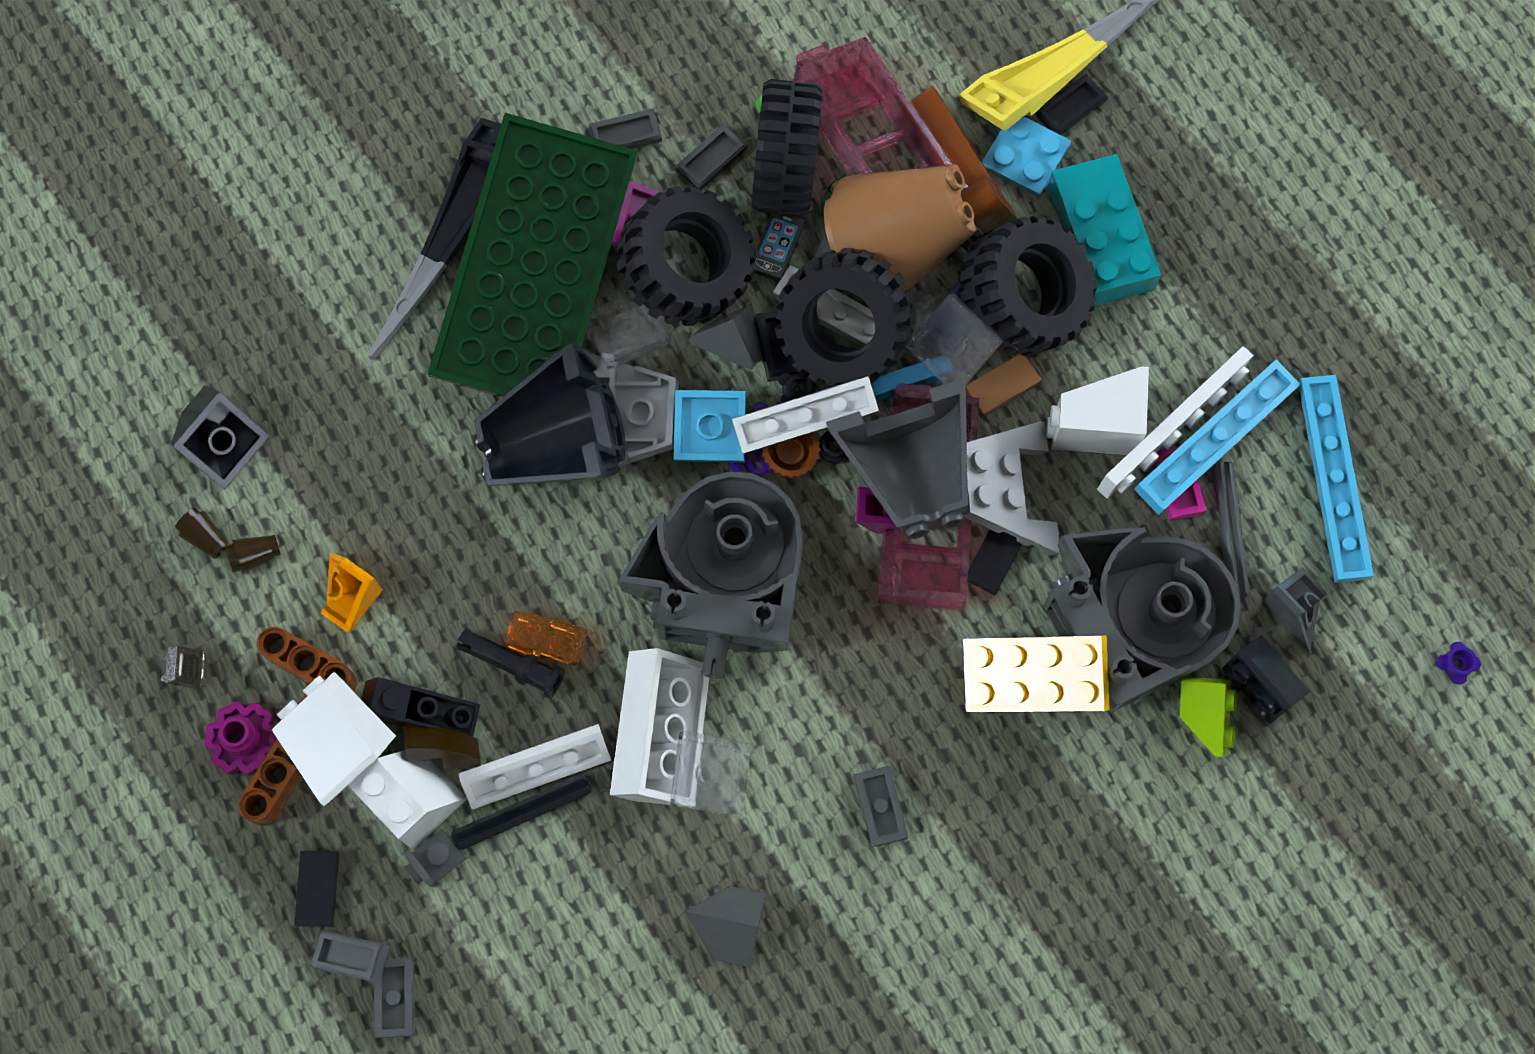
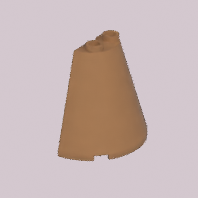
M958 165L850 175L836 181L830 188L832 192L831 198L825 200L824 224L830 249L838 253L843 248H854L855 254H860L866 250L874 253L873 260L878 263L884 258L892 264L888 270L894 276L900 272L905 279V282L901 285L903 290H909L976 232L973 221V209L968 202H963L961 198V190L964 188L965 180Z

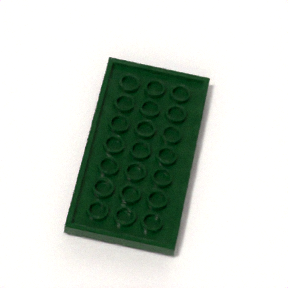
M504 113L428 371L429 377L503 397L566 345L573 343L579 348H583L620 211L638 155L637 150Z

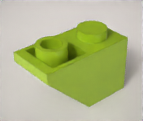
M1186 677L1181 680L1180 718L1215 757H1224L1228 753V749L1234 748L1235 726H1229L1230 711L1235 712L1237 691L1231 689V680Z

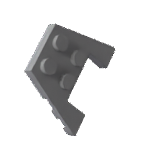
M582 349L596 364L597 370L593 372L600 379V382H609V387L621 415L626 450L625 459L619 462L618 466L620 467L673 450L675 390L679 389L678 380L675 377L636 365L633 367L620 363L614 358L608 356L601 357L590 353L589 350Z
M1040 421L967 442L968 509L963 514V517L997 533L1006 532L1016 537L1017 542L1025 546L1034 545L1042 549V554L1052 556L1060 553L1058 548L1057 522L1030 520L1027 518L1020 454L1043 455L1049 452L1045 422Z

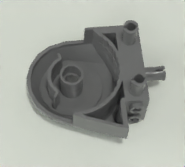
M726 472L706 477L688 489L678 499L667 516L663 512L659 513L618 581L620 589L625 593L653 602L651 620H653V628L658 630L660 639L706 646L701 675L711 678L713 664L716 663L715 679H723L728 649L752 653L788 651L803 549L800 516L787 494L773 482L753 473ZM733 535L741 536L745 540L739 545L725 543Z
M1145 527L1062 535L1058 548L1067 575L1052 584L1053 589L1047 593L1048 597L1043 607L1059 636L1107 635L1110 706L1108 711L1110 713L1210 664L1229 646L1239 626L1241 602L1236 581L1222 560L1203 545L1174 537H1144L1146 534ZM1168 601L1172 603L1176 608V613L1167 611L1161 602Z

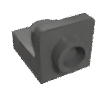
M442 829L414 852L409 850L404 854V857L409 862L404 868L418 885L424 881L425 884L432 887L466 860V858Z

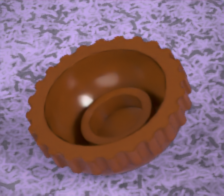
M810 432L762 447V457L765 459L764 463L769 466V470L774 471V474H779L781 477H788L789 479H792V477L799 478L801 475L805 476L807 472H811L813 467L816 466V461L820 458V442L817 441V435Z

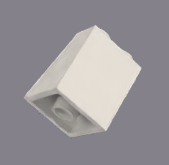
M1141 366L1062 393L1057 406L1052 405L1050 417H1047L1046 438L1052 439L1051 449L1128 455L1144 440L1147 433L1149 367Z
M335 672L325 681L320 675L303 690L307 697L300 704H297L294 699L277 714L281 721L272 729L323 806L329 803L371 765L396 737Z
M405 750L377 758L348 784L390 831L413 850L467 800V797L431 759L425 761H406Z

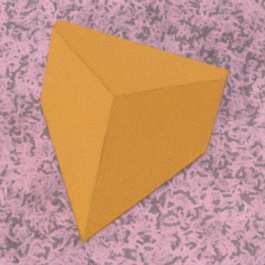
M330 552L327 603L322 608L320 614L349 634L383 589L374 577L350 560Z

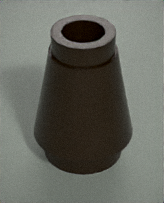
M196 507L186 512L175 525V528L180 532L179 537L207 555H210L213 559H216L220 555V550H225V545L229 544L205 511L200 512Z
M275 535L234 539L232 544L225 545L233 573L241 570L242 573H245L275 556L281 555Z

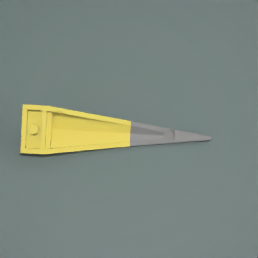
M1133 0L1110 15L1054 45L1010 65L984 74L959 94L961 104L1002 130H1008L1022 117L1032 116L1158 0Z

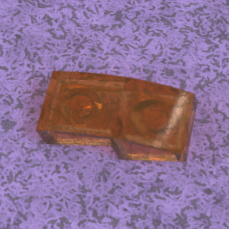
M515 611L509 625L504 646L529 655L534 654L537 657L542 654L575 666L579 663L588 630L556 619Z

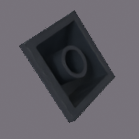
M204 385L182 411L171 446L220 487L225 489L267 440L269 435L222 393Z

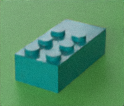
M1114 154L1053 170L1048 183V190L1062 225V230L1069 229L1076 236L1074 240L1078 244L1082 243L1087 250L1085 256L1088 262L1092 261L1094 266L1092 277L1097 280V291L1093 292V297L1096 298L1095 306L1155 290L1161 273L1118 155Z

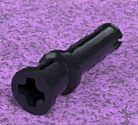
M468 628L461 633L458 641L463 643H457V650L468 653L514 675L518 684L523 686L529 684L544 691V695L548 698H552L556 694L565 674L563 668L557 667L555 669L538 661V657L534 654L523 656L472 632Z

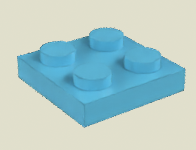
M1022 117L1008 130L1004 131L1001 129L982 162L989 173L1040 198L1050 180L1052 171L1057 169L1072 141L1026 117Z
M675 390L673 460L675 462L745 463V453H742L732 419L746 415V391Z

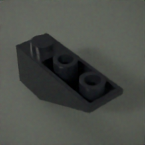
M381 677L365 681L361 700L385 724L401 727L427 726L445 728L472 737L481 705Z

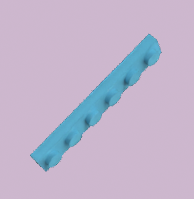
M1275 360L1142 480L1134 490L1159 515L1301 384Z
M1336 375L1301 378L1299 381L1301 384L1299 391L1334 582L1370 580L1374 574Z

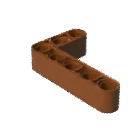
M933 85L905 104L907 111L941 165H958L959 170L963 174L965 185L961 190V198L963 202H968L972 207L974 224L985 234L1017 219L1013 209Z
M268 627L259 634L257 649L273 665L307 684H310L319 675L325 681L333 672L336 674L344 673L346 674L345 683L353 692L355 691L357 686L355 674L343 662L282 628ZM278 639H283V649L276 654H271V644ZM308 656H314L315 663L313 667L307 671H301V661ZM304 694L300 703L307 697L306 694ZM276 739L238 803L241 816L259 826L268 825L277 818L302 777L278 739ZM280 767H286L287 775L285 779L278 784H273V772ZM260 799H265L267 802L266 810L259 816H253L252 807L254 803Z

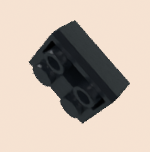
M1262 635L1237 652L1222 668L1226 672L1224 678L1231 680V688L1237 692L1241 690L1250 700L1248 707L1251 712L1261 721L1266 719L1269 724L1310 693V690Z

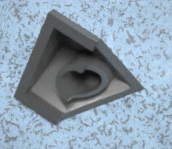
M752 303L701 327L690 337L689 343L752 370L762 358Z
M1302 567L1279 584L1262 602L1310 653L1320 600L1327 593Z
M728 886L684 911L714 960L751 968L766 893Z

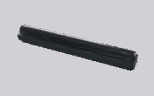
M584 774L578 775L452 832L453 841L459 850H464L590 794L591 786Z

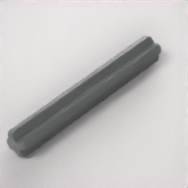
M1218 462L1213 466V476L1224 564L1235 579L1239 598L1242 599L1247 597L1250 591L1234 467L1231 462Z

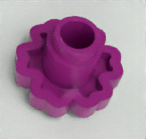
M233 702L228 707L218 710V722H212L207 725V736L204 740V746L213 752L211 762L224 772L234 775L241 771L248 776H252L256 773L277 739L272 731L275 727L273 726L275 718L270 711L264 709L258 703H251L245 707L240 702Z

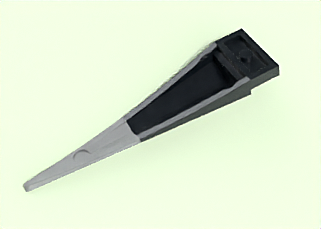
M481 118L463 143L444 199L420 256L391 314L368 353V357L371 360L376 359L467 241L501 123Z

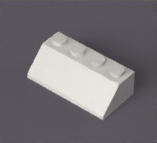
M659 648L629 651L610 788L611 796L637 802L694 807L709 678L701 675L704 662Z

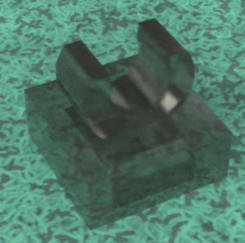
M179 645L168 647L167 655L162 659V662L166 663V675L161 676V681L186 688L203 687L205 652Z

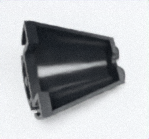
M573 343L566 345L474 420L476 445L481 452L486 453V461L482 462L481 473L487 486L604 479L620 471L618 463L625 459L626 443L624 427L616 400L608 383L601 384L600 379L594 374L593 371L597 370L596 364L577 345Z

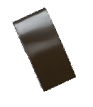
M427 726L403 727L406 761H425L442 758L443 770H462L481 766L477 738L445 728Z

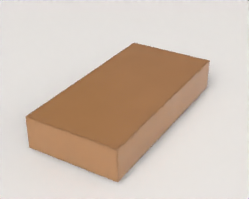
M1019 354L969 383L965 388L966 394L981 416L985 417L1039 385L1042 379L1027 357Z

